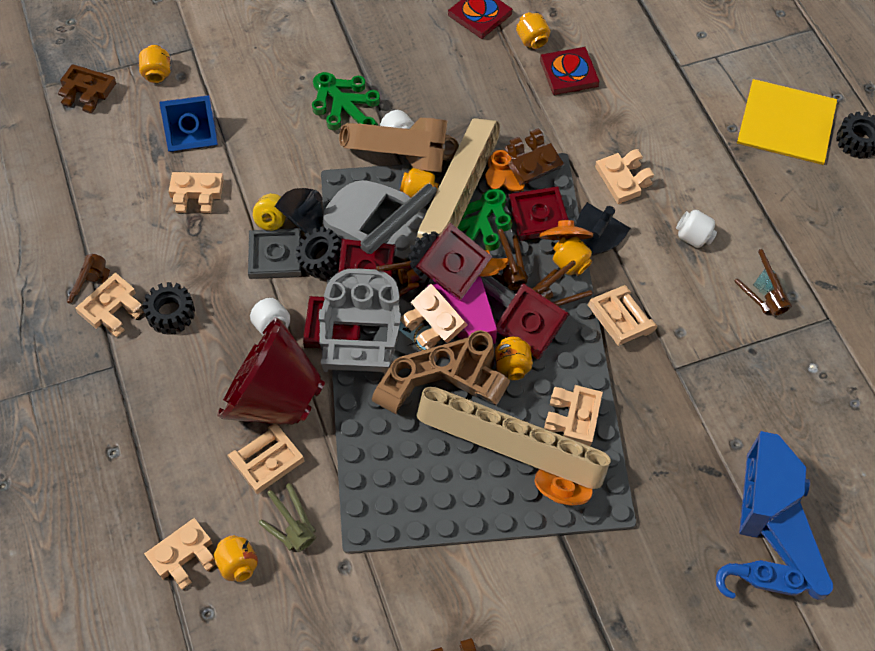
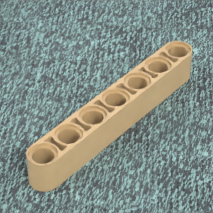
M472 119L419 227L417 237L422 238L423 233L431 234V231H436L440 234L448 223H452L458 228L488 163V159L498 141L500 134L499 121Z
M427 387L422 392L417 412V418L422 423L584 487L598 489L603 485L611 463V459L606 453L440 388Z

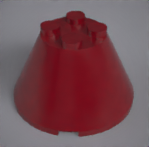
M274 317L262 332L264 335L258 345H253L234 377L223 399L227 402L226 408H219L217 416L224 420L293 425L295 423L298 424L300 420L304 422L312 409V406L308 404L314 395L317 397L320 394L325 382L321 380V375L282 320Z

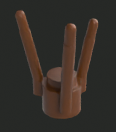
M499 229L498 233L509 264L502 269V275L498 273L494 276L501 284L507 286L509 290H518L522 284H527L528 279L524 269L518 237L516 235L512 237L517 263H515L504 231Z
M759 249L758 253L774 288V290L765 295L766 301L763 302L738 278L734 282L760 306L764 314L771 312L773 317H777L790 310L792 305L785 295L775 271L772 270L763 249Z
M97 254L86 255L79 277L67 299V303L71 304L74 297L78 295L85 279L96 282L99 278H102V284L108 279L110 270L105 268L106 260L102 256Z
M411 261L376 267L377 271L393 270V276L397 275L401 284H407V286L398 291L399 298L410 290L419 288L418 281L423 280L413 271L414 269L409 263Z
M571 261L559 271L554 269L532 289L551 301L553 293L549 287L575 266L576 262ZM589 290L553 301V303L561 306L591 296L593 292Z

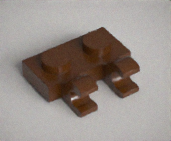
M72 64L60 79L62 87L59 89L58 95L64 97L61 104L70 107L75 101L76 93H83L80 97V102L85 103L82 110L93 113L96 109L98 98L105 100L117 83L114 76Z
M539 128L530 131L531 136L525 138L526 144L532 150L531 152L525 154L524 144L520 137L511 139L509 141L511 144L505 146L506 152L512 158L508 166L520 186L560 169L564 164L552 143L544 144V136Z

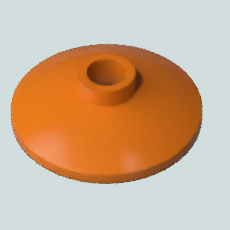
M572 220L558 221V227L542 232L540 238L560 240L564 237L568 240L571 237H578L581 240L592 238L593 233L586 229L575 227Z
M541 469L535 475L534 482L538 490L556 503L582 505L591 499V488L584 487Z

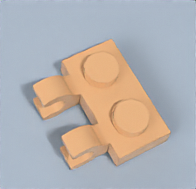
M638 149L630 151L623 158L617 153L596 161L595 167L617 204L639 197L641 195V188H647L653 184L650 178H653L654 174L650 168L641 170L634 177L629 171L641 166L639 160L643 156Z
M172 172L169 195L170 198H173V204H176L175 212L186 213L188 199H199L198 203L201 205V213H211L213 199H221L224 181L223 174Z
M114 273L75 308L77 313L95 329L103 324L116 338L124 329L121 327L123 325L122 322L112 314L121 306L134 319H138L144 313L141 309L142 304L132 297L136 294L135 289L117 273Z
M432 284L411 302L415 309L408 311L400 318V321L411 331L415 330L423 320L426 319L432 328L425 330L416 338L426 349L433 348L441 338L446 343L450 342L468 325Z
M575 385L573 392L554 387L549 405L558 408L569 407L567 417L554 412H548L544 429L551 432H564V437L591 446L603 392Z
M195 518L144 553L162 580L171 575L181 590L192 583L181 567L196 556L206 571H209L216 565L214 557L207 549L213 543Z

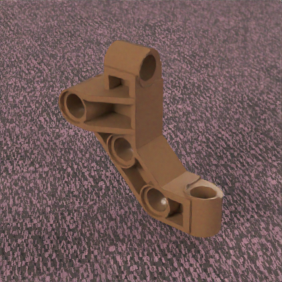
M419 118L409 129L346 123L341 127L339 134L340 145L346 149L405 155L413 168L434 172H442L443 160L454 158L459 147L458 141L455 138L446 135L448 121L434 118Z
M478 330L471 333L468 338L395 359L376 387L372 401L397 414V411L407 396L409 397L414 387L443 379L471 395L478 396L497 406L510 380L503 374L492 370L495 362L492 337L486 331ZM440 358L450 359V363L444 367L436 365ZM404 368L412 370L411 374L406 378L398 376L399 371Z

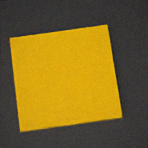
M753 79L737 144L824 165L837 99Z

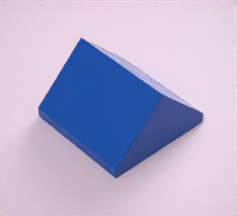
M210 95L159 102L168 151L218 145L215 116Z

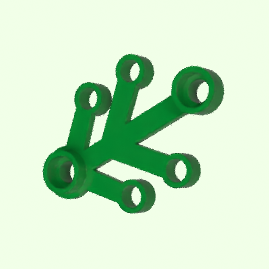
M322 72L313 78V87L318 92L317 98L312 102L313 113L319 116L324 115L327 112V95L333 98L331 114L326 118L328 129L338 130L341 127L342 108L358 124L378 126L374 118L366 117L353 104H367L371 107L379 105L380 94L378 91L370 90L366 94L344 93L339 90L352 89L355 92H362L366 87L364 77L354 76L351 80L336 79L333 74Z
M499 189L485 192L480 200L468 204L462 219L467 214L480 210L478 215L464 219L458 225L460 231L467 230L465 235L473 241L481 230L485 248L489 251L497 250L500 247L499 236L493 233L488 221L491 213H494L496 217L495 222L498 230L503 229L505 232L512 228L511 217L505 214L503 210L506 203L505 193Z

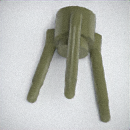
M288 483L286 485L302 523L300 520H294L280 499L270 490L268 491L269 497L289 523L285 530L288 535L286 537L262 519L259 520V524L283 542L289 551L295 548L297 552H301L315 541L316 536L314 533L316 530L310 524L292 485Z

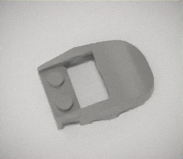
M365 180L356 181L343 187L329 202L324 210L323 225L326 229H332L341 240L362 241L368 235L361 232V230L385 197L401 205L407 202L410 197L404 192L382 184ZM424 207L395 232L387 244H396L394 261L405 263L410 260L409 253L412 252L410 247L412 244H416L415 239L417 238L419 227L428 211Z
M373 269L343 270L334 275L327 284L324 293V304L319 311V336L322 349L321 365L323 371L328 372V369L384 372L385 375L391 366L398 341L401 317L398 287L395 280L383 271ZM334 324L387 326V342L332 339Z

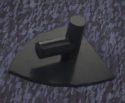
M295 188L287 191L277 201L274 207L305 233L309 232L312 235V229L317 228L320 232V227L323 224L321 206L323 198L319 191L308 188Z
M587 202L579 214L576 227L592 232L593 237L581 239V241L591 250L592 255L610 251L622 242L631 228L613 218L615 213L614 207L607 206L603 212Z

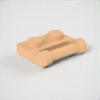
M626 285L590 299L588 304L589 308L618 346L642 335L647 336L657 329L656 323L652 319L649 320L630 296L631 291Z
M274 423L268 427L267 432L239 451L234 450L227 455L231 463L238 469L256 494H259L304 462L302 454L282 429ZM272 441H278V443L246 464L244 462Z

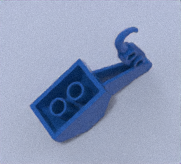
M760 431L747 454L739 534L756 538L763 534L786 565L762 560L744 564L729 563L718 570L716 586L724 596L734 599L736 594L726 588L725 579L729 575H735L758 589L792 596L807 591L814 599L822 600L832 592L833 582L827 572L801 505L802 497L808 495L810 480L806 479V466L778 434Z

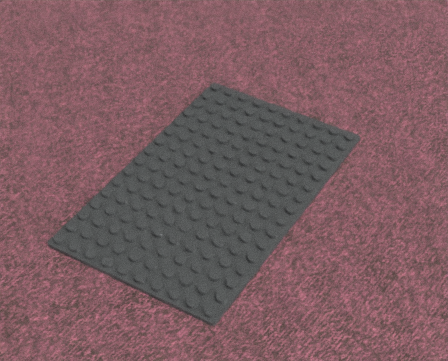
M558 153L564 163L562 167L526 183L523 191L519 192L558 186L568 219L574 221V226L576 227L579 211L569 157L566 153ZM452 161L443 162L442 172L429 171L435 175L434 182L439 183V186ZM488 163L469 203L480 200L485 192L492 190L485 178V174L489 169ZM411 164L323 170L321 172L323 214L325 208L337 192L346 185L356 181H371L400 191L404 173H409L413 166ZM502 186L499 190H502L506 195V203L503 210L505 214L511 217L512 228L505 231L504 234L515 263H517L512 237L513 235L518 237L524 269L528 276L526 285L532 289L554 269L561 270L553 262V255L556 252L553 247L559 240L535 238L520 241L508 200L509 194L519 192L510 191ZM385 197L361 232L369 235L402 205L398 202L394 203ZM433 199L424 207L426 210L429 209ZM480 210L467 214L465 218L461 219V221L472 216L478 215ZM491 213L488 221L493 233L499 236L495 222L496 217L494 213ZM480 230L474 242L482 249L487 250L483 242V234ZM499 236L500 247L497 250L490 251V255L492 258H507ZM589 267L579 276L576 274L572 276L564 274L549 287L553 293L551 302L589 290L593 292ZM337 269L333 270L335 275L339 272ZM327 273V284L330 282V279L333 277V276H330L328 273ZM397 275L393 276L398 291L407 286V284L399 282ZM427 280L418 281L419 288L410 290L399 299L411 303L428 285L437 283H429ZM486 292L496 325L507 307ZM594 292L591 296L559 306L568 312L569 316L559 329L558 334L554 337L540 360L532 356V369L522 379L510 380L497 406L441 379L414 387L409 397L407 396L397 414L372 401L376 387L385 376L384 372L332 370L342 548L345 553L352 554L626 530L635 527L636 518L598 318L588 306L590 299L594 298ZM361 325L359 341H373L380 326ZM498 332L496 334V343L493 344L494 355L495 348L505 339ZM456 335L448 343L455 342L461 339ZM441 338L434 347L448 343ZM394 354L392 363L395 359L399 358L400 356ZM440 358L436 365L444 367L450 363V359ZM496 359L492 367V370L497 371ZM404 368L399 371L398 376L406 378L411 374L412 370ZM575 385L601 391L603 393L594 437L590 447L606 453L610 457L611 463L603 485L598 489H592L591 499L587 503L582 505L556 503L543 495L535 485L534 479L536 473L540 470L539 468L422 423L417 418L422 392L427 387L440 388L544 429L548 412H554L566 417L569 412V407L558 408L549 405L554 387L573 392ZM554 432L561 436L564 434V432Z

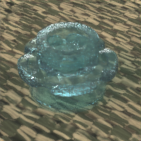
M765 269L753 284L754 287L759 289L758 292L762 290L768 292L773 286Z

